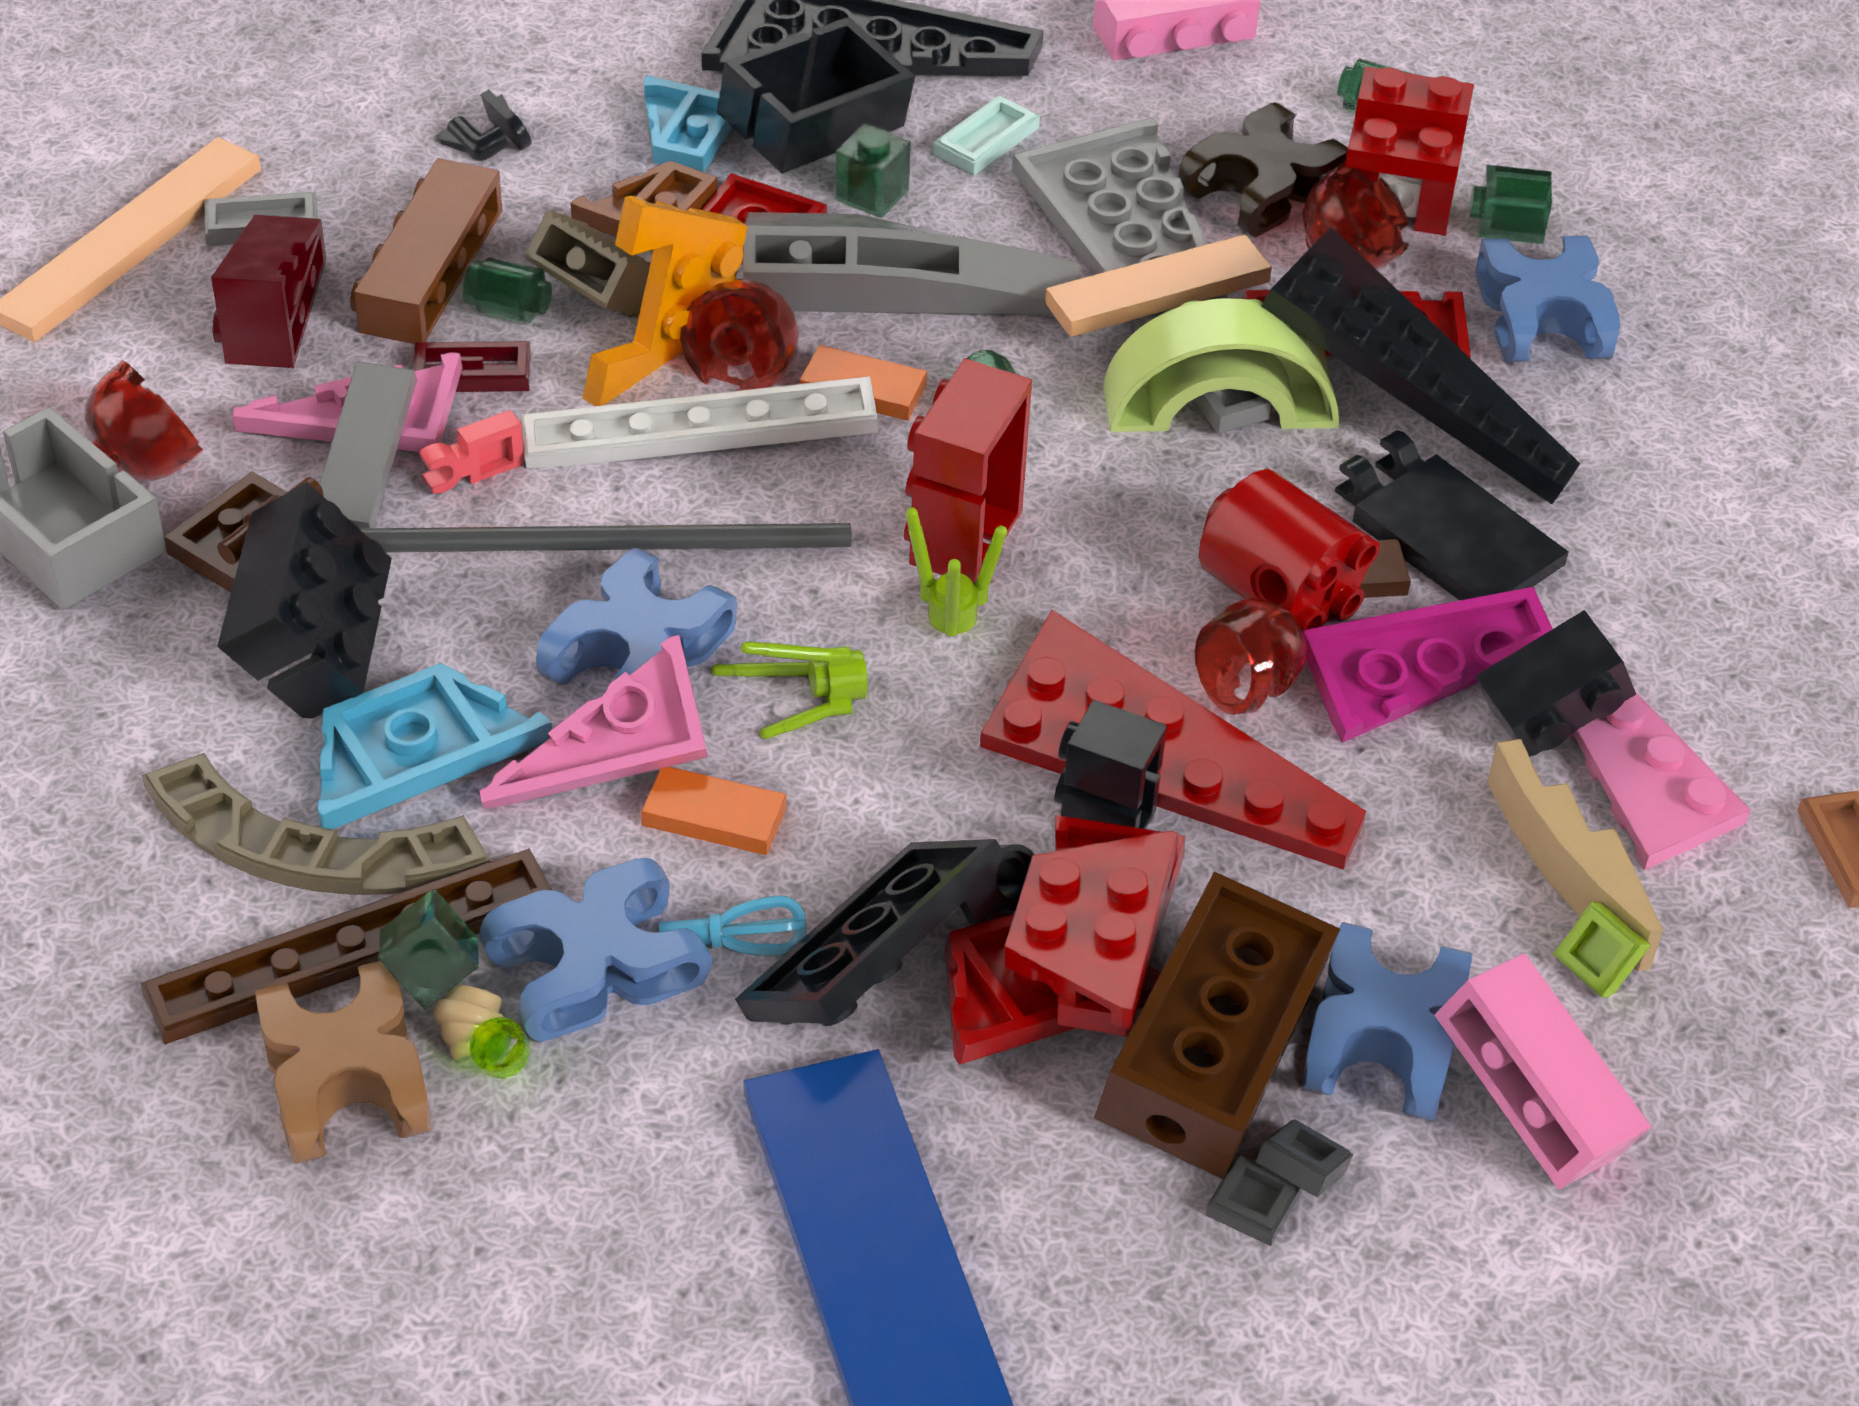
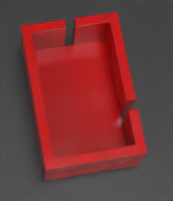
M964 358L951 379L944 378L939 383L932 407L926 416L919 415L914 420L907 441L908 451L914 452L913 467L906 482L905 493L906 496L912 498L911 507L918 511L932 572L940 575L946 574L949 561L957 559L961 563L960 573L969 577L972 583L976 582L989 546L988 543L983 542V539L991 541L998 526H1004L1007 529L1008 535L1022 513L1032 379ZM906 521L904 540L910 542L909 565L917 567L908 531L909 527Z

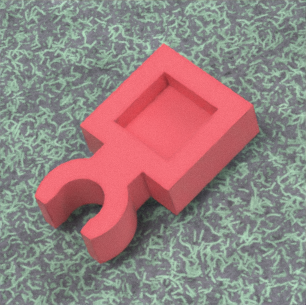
M511 410L457 429V443L449 446L445 443H434L419 451L421 459L430 469V471L422 474V480L433 494L443 493L452 489L463 477H466L473 484L524 465L521 422Z

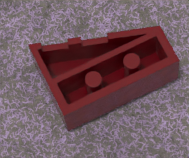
M254 214L211 276L216 305L213 317V338L215 343H222L225 364L294 368L327 260L321 219Z

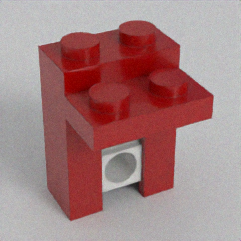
M1365 66L1345 163L1347 169L1339 219L1371 224L1373 211L1414 217L1416 219L1413 231L1446 236L1474 89L1473 83L1461 82L1447 76L1429 77L1404 73L1395 68L1379 69Z

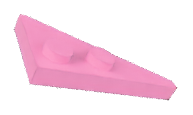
M451 352L441 355L442 365L415 371L417 383L397 450L419 452L430 444L441 443L462 372L460 353ZM402 365L393 366V367L403 368ZM352 377L315 385V396L279 404L277 396L274 395L254 400L243 407H235L232 414L235 430L332 442Z
M675 635L667 638L660 644L662 650L631 675L624 672L609 684L607 691L601 697L589 700L548 732L550 739L519 763L514 759L497 772L492 782L486 788L479 790L484 808L488 809L520 803L707 758L708 753L680 636Z

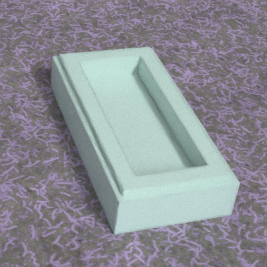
M998 95L934 141L933 155L975 176L1039 128L1040 116Z

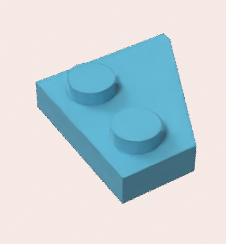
M646 75L644 78V98L653 163L663 164L673 161L701 172L706 171L732 130V127L716 113L720 92Z

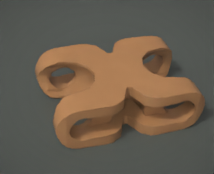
M388 959L358 967L360 975L359 993L348 1006L332 1013H313L298 1006L287 983L255 989L268 1065L271 1072L275 1074L274 1085L280 1106L281 1121L294 1164L323 1158L326 1155L323 1142L324 1125L335 1111L352 1103H372L387 1110L395 1123L397 1134L400 1138L411 1137L431 1132L432 1130L427 1093L418 1052L415 1045L408 1040L407 1026L403 1017L405 1012L402 993L393 965Z

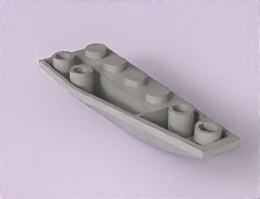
M748 212L745 225L748 226L743 256L745 310L1053 315L1045 304L1046 288L1080 279V263L1022 248L969 239L861 214Z

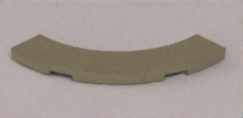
M205 753L142 775L144 787L157 808L180 833L196 846L225 864L255 877L285 886L316 892L349 895L395 894L491 862L464 815L441 823L414 829L379 832L378 838L338 837L337 830L311 826L288 818H283L280 822L253 808L251 800L228 784L215 770Z

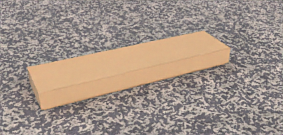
M1246 234L1048 287L1046 288L1045 304L1069 337H1074L1175 309L1189 301H1203L1268 283L1271 278L1272 266Z

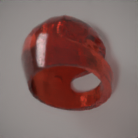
M1257 598L1243 599L1224 607L1201 628L1194 649L1195 665L1204 690L1219 709L1234 715L1251 714L1262 707L1268 696L1278 697L1282 695L1298 680L1307 656L1304 632L1295 615L1280 604ZM1250 663L1251 683L1249 692L1243 700L1238 698L1234 691L1236 688L1243 686L1240 685L1238 675L1245 664Z

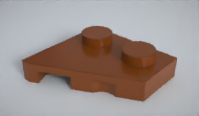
M668 161L648 169L643 175L630 176L613 183V195L591 203L584 195L575 198L570 203L571 218L587 223L588 226L598 231L617 237L625 197L636 196L654 204L656 201L665 202L678 209L688 211L690 208L700 210L717 190V177L673 161Z

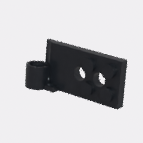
M996 839L911 842L736 997L735 1000L745 1018L750 1022H779L781 1025L792 1023H816L822 1026L835 1025L855 1012L858 1007L857 1000L874 984L881 983L895 975L903 965L901 959L958 907L961 908L969 923H978L989 912H1015L1032 856L1035 854L1024 845H999Z

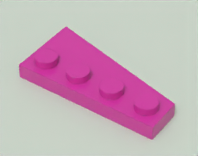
M1534 587L1306 629L1303 631L1302 637L1304 642L1306 641L1305 647L1307 646L1306 662L1330 720L1343 743L1477 684L1476 675L1553 628ZM1301 639L1300 646L1302 647L1301 650L1305 657V648Z

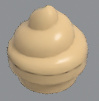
M460 984L448 985L445 999H438L436 1001L433 1018L440 1027L441 1038L450 1047V1054L454 1059L459 1060L461 1057L474 1054L479 1045L491 1042L495 1038L496 1033L501 1031L505 1019L499 1013L502 1003L501 997L476 987Z

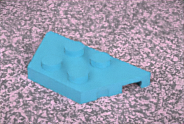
M443 663L433 665L362 693L354 698H349L323 709L322 735L324 744L320 756L321 796L317 807L320 827L327 829L338 828L539 746L550 739L548 732L552 730V722L546 715L538 711L529 718L507 707L506 695L486 685H477L470 682L464 674Z

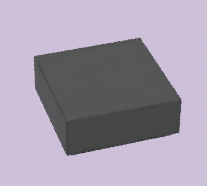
M1295 1119L1264 1140L1255 1162L1313 1196L1319 1197L1341 1179L1347 1171L1354 1154L1350 1153V1150Z
M1238 1152L1208 1202L1205 1216L1271 1246L1300 1197L1302 1189L1256 1163V1160Z

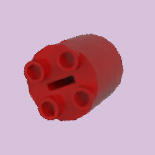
M1267 468L1251 473L1234 487L1226 489L1214 500L1206 516L1198 558L1203 570L1245 600L1272 603L1269 605L1288 616L1302 635V631L1322 627L1335 616L1342 621H1346L1357 612L1365 596L1364 591L1359 587L1369 566L1374 562L1379 553L1380 544L1279 473ZM1258 604L1262 609L1272 612L1265 613L1270 618H1275L1279 621L1283 619L1284 616L1268 606ZM1275 605L1280 606L1281 608H1283L1284 610H1286L1289 614H1287L1286 612L1282 611L1281 609H1279V608L1276 607ZM1284 617L1285 624L1291 628L1287 630L1301 639L1295 627L1290 623V620Z

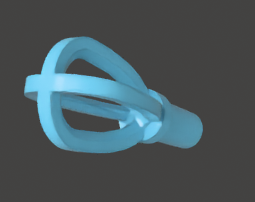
M778 895L750 900L730 908L722 915L720 913L710 914L709 918L659 922V932L687 928L697 933L704 944L712 945V948H720L724 945L740 953L778 956L785 955L806 936V917L803 908L796 900L788 896ZM775 907L787 908L794 916V918L730 924L740 916L757 910ZM795 930L793 938L783 944H758L741 941L730 936Z

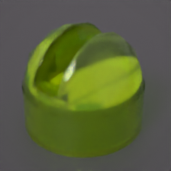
M498 1017L485 1021L474 1031L470 1040V1053L474 1062L486 1075L506 1079L517 1076L527 1066L530 1057V1043L526 1034L516 1022L508 1018ZM511 1038L517 1040L503 1063L495 1064L508 1049Z

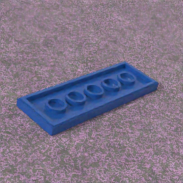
M871 1050L743 1080L744 1097L849 1406H1013L1011 1396L880 1050Z

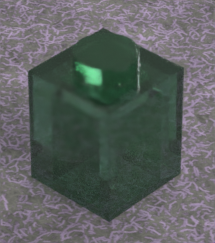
M864 123L836 151L835 200L876 217L883 218L909 191L911 141Z
M1486 165L1483 185H1473L1469 205V218L1478 219V238H1508L1510 241L1543 244L1552 206V171Z
M432 889L380 929L379 960L423 1009H426L479 968L478 937L435 889Z

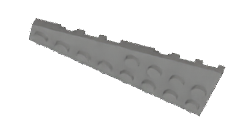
M1153 117L1013 154L1012 172L1093 275L1207 245L1195 214L1189 213L1183 198L1184 187L1180 178H1175L1170 166L1171 155L1167 146H1162L1157 134L1158 124ZM1225 294L1211 299L1228 298V295ZM1167 311L1131 320L1130 322L1138 330L1152 319ZM1225 389L1208 392L1192 400L1218 434L1268 420L1270 415L1271 403L1269 400L1251 391Z

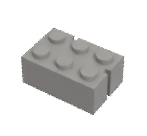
M50 406L3 430L15 485L9 486L0 448V554L62 610L69 608L167 552L157 498L126 471L123 470L118 473L117 464Z

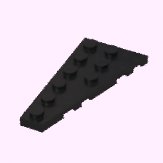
M734 0L702 51L701 61L702 71H723L725 61L802 33L811 38L813 29L850 17L912 74L1028 76L1042 49L1044 30L901 0Z
M1331 226L1271 288L1261 307L1550 504L1554 503L1581 464Z

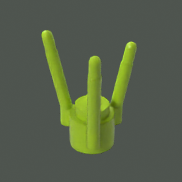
M910 507L906 510V519L920 578V598L929 603V622L935 629L949 637L967 632L976 623L978 606L988 602L989 585L1003 548L1007 529L1004 526H998L995 529L976 582L972 583L969 577L960 573L961 563L957 559L950 560L948 572L936 580L933 577L918 511L914 507Z
M745 641L740 647L741 651L745 654L806 660L809 662L715 664L711 667V673L715 676H809L812 696L814 698L824 697L827 703L761 728L759 737L762 739H768L796 730L830 716L852 714V700L865 699L867 696L868 679L864 655L860 649L850 650L849 646L821 648Z

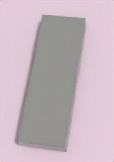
M356 361L319 484L323 489V497L336 504L343 515L358 528H374L416 387L417 378L414 370Z

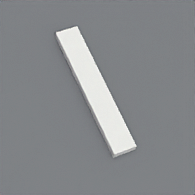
M870 376L521 414L526 468L597 464L878 433V418Z

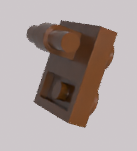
M251 471L166 534L164 539L167 554L231 593L251 513L288 492ZM307 477L291 489L293 490L308 482L322 496L324 495L320 484L311 477Z

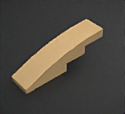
M1521 739L1497 742L1487 783L1518 840L1547 881L1579 917H1581L1592 901L1602 902L1650 943L1651 946L1634 968L1637 971L1651 969L1663 928L1616 829L1590 832L1568 783L1542 786Z

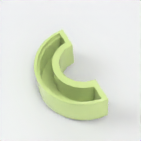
M1223 298L1189 301L1178 308L1159 315L1140 327L1121 345L1108 366L1103 383L1110 432L1168 431L1173 417L1187 402L1205 393L1225 389L1251 391L1269 400L1278 412L1281 429L1339 428V412L1324 349L1261 307L1263 302L1256 299Z

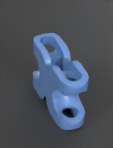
M1587 235L1561 236L1563 243L1562 253L1556 258L1547 260L1532 259L1517 252L1508 238L1481 239L1475 274L1485 304L1503 313V316H1500L1495 323L1494 334L1505 362L1531 361L1529 347L1536 335L1547 332L1564 334L1576 340L1583 349L1586 359L1613 358L1620 330L1619 314L1610 289L1602 283L1591 281L1597 273L1599 258Z
M631 549L603 573L600 586L601 595L605 601L584 599L574 602L546 628L538 641L536 655L537 671L559 684L566 685L573 677L587 668L608 666L619 669L615 676V679H617L624 672H627L628 675L635 672L662 650L660 645L662 642L675 635L680 636L687 667L701 664L734 631L737 618V598L711 585L705 586L688 598L669 600L658 597L661 586L658 569L660 559L641 549Z
M639 858L594 872L584 882L583 900L581 902H575L560 891L541 890L502 904L486 915L480 928L479 939L488 957L495 965L505 969L519 963L540 961L556 966L553 970L528 983L520 997L519 1018L526 1033L532 1039L544 1042L598 1023L607 1013L608 994L611 992L617 993L632 1004L650 1005L698 987L705 982L711 970L713 960L709 950L697 933L687 928L652 933L636 927V925L644 920L662 914L668 903L670 883L664 870L656 861L651 858Z
M1342 922L1330 957L1323 1001L1319 1003L1316 1010L1301 1088L1331 1095L1334 1092L1336 1080L1344 1068L1360 1061L1378 1062L1393 1069L1404 1082L1406 1098L1402 1112L1406 1115L1435 1121L1454 1042L1434 1015L1469 979L1473 954L1443 946L1440 947L1439 955L1430 969L1416 975L1397 974L1382 967L1372 955L1371 937L1373 930Z

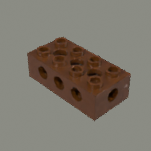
M1214 871L1109 1072L1094 1119L1223 1179L1235 1158L1322 975L1340 928ZM1223 997L1234 1001L1237 1005L1229 1003ZM1200 1049H1203V1050L1209 1052L1210 1054L1204 1053V1052L1201 1051Z

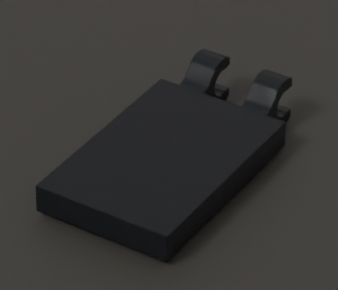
M1400 430L1387 435L1380 440L1379 444L1389 454L1378 460L1375 467L1394 480L1388 485L1383 486L1380 483L1373 466L1362 456L1355 455L1339 467V471L1348 476L1349 479L1336 486L1335 492L1355 506L1352 522L1377 540L1398 539L1404 560L1459 601L1534 587L1566 564L1568 550L1439 455L1435 454L1426 461L1422 460L1413 440Z

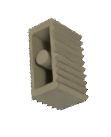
M554 211L545 213L525 252V259L604 309H609L612 312L615 311L618 314L621 313L624 316L627 315L630 318L633 316L638 317L650 262L645 261V258L639 257L637 254L630 255L615 246V241L612 238L604 236V233L596 231L595 228L588 226L587 223Z

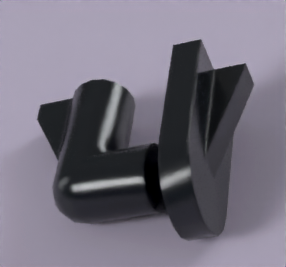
M489 89L480 94L489 121L495 125L494 127L481 134L466 118L457 116L449 122L445 130L436 135L437 140L442 145L466 152L477 161L487 160L508 147L506 137L521 151L532 143L526 127L520 118L509 108L503 94L497 97Z

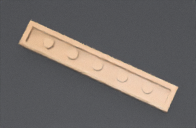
M220 137L215 138L1 297L0 325L36 342L205 213V200L225 198L261 170L259 155Z

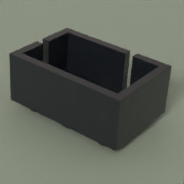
M846 17L813 29L811 38L802 33L725 61L716 113L745 140L753 138L752 146L783 174L904 127L915 75L850 17Z
M308 482L300 485L251 513L217 647L257 681L312 653L311 658L270 678L267 689L302 718L313 719L323 714L324 708L364 693L382 608L378 600L384 598L392 558L378 542L370 539L343 515L336 504L328 501Z

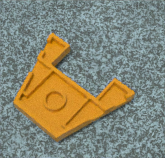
M636 196L625 197L615 246L630 255L653 250L634 340L631 343L591 355L582 397L593 406L605 405L726 323L732 307L731 297L737 272L743 261V246L748 229L747 225L728 215L690 208L688 211L678 209L665 202L656 201L654 204Z

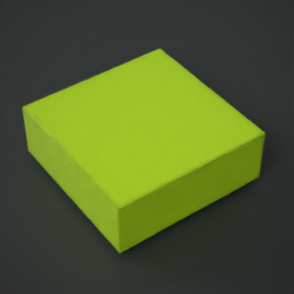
M1592 901L1553 955L1599 996L1608 998L1618 990L1651 944L1602 902Z

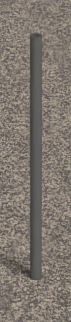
M850 523L359 528L370 539L378 542L386 553L631 550L634 548L641 550L851 547L852 540Z

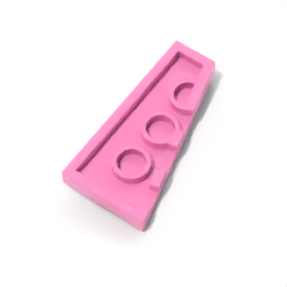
M1637 693L1624 701L1622 706L1614 713L1605 717H1598L1569 735L1570 738H1575L1586 757L1584 764L1593 780L1600 782L1612 803L1610 810L1620 828H1626L1636 846L1635 854L1644 870L1740 827L1747 822L1750 813L1747 805Z

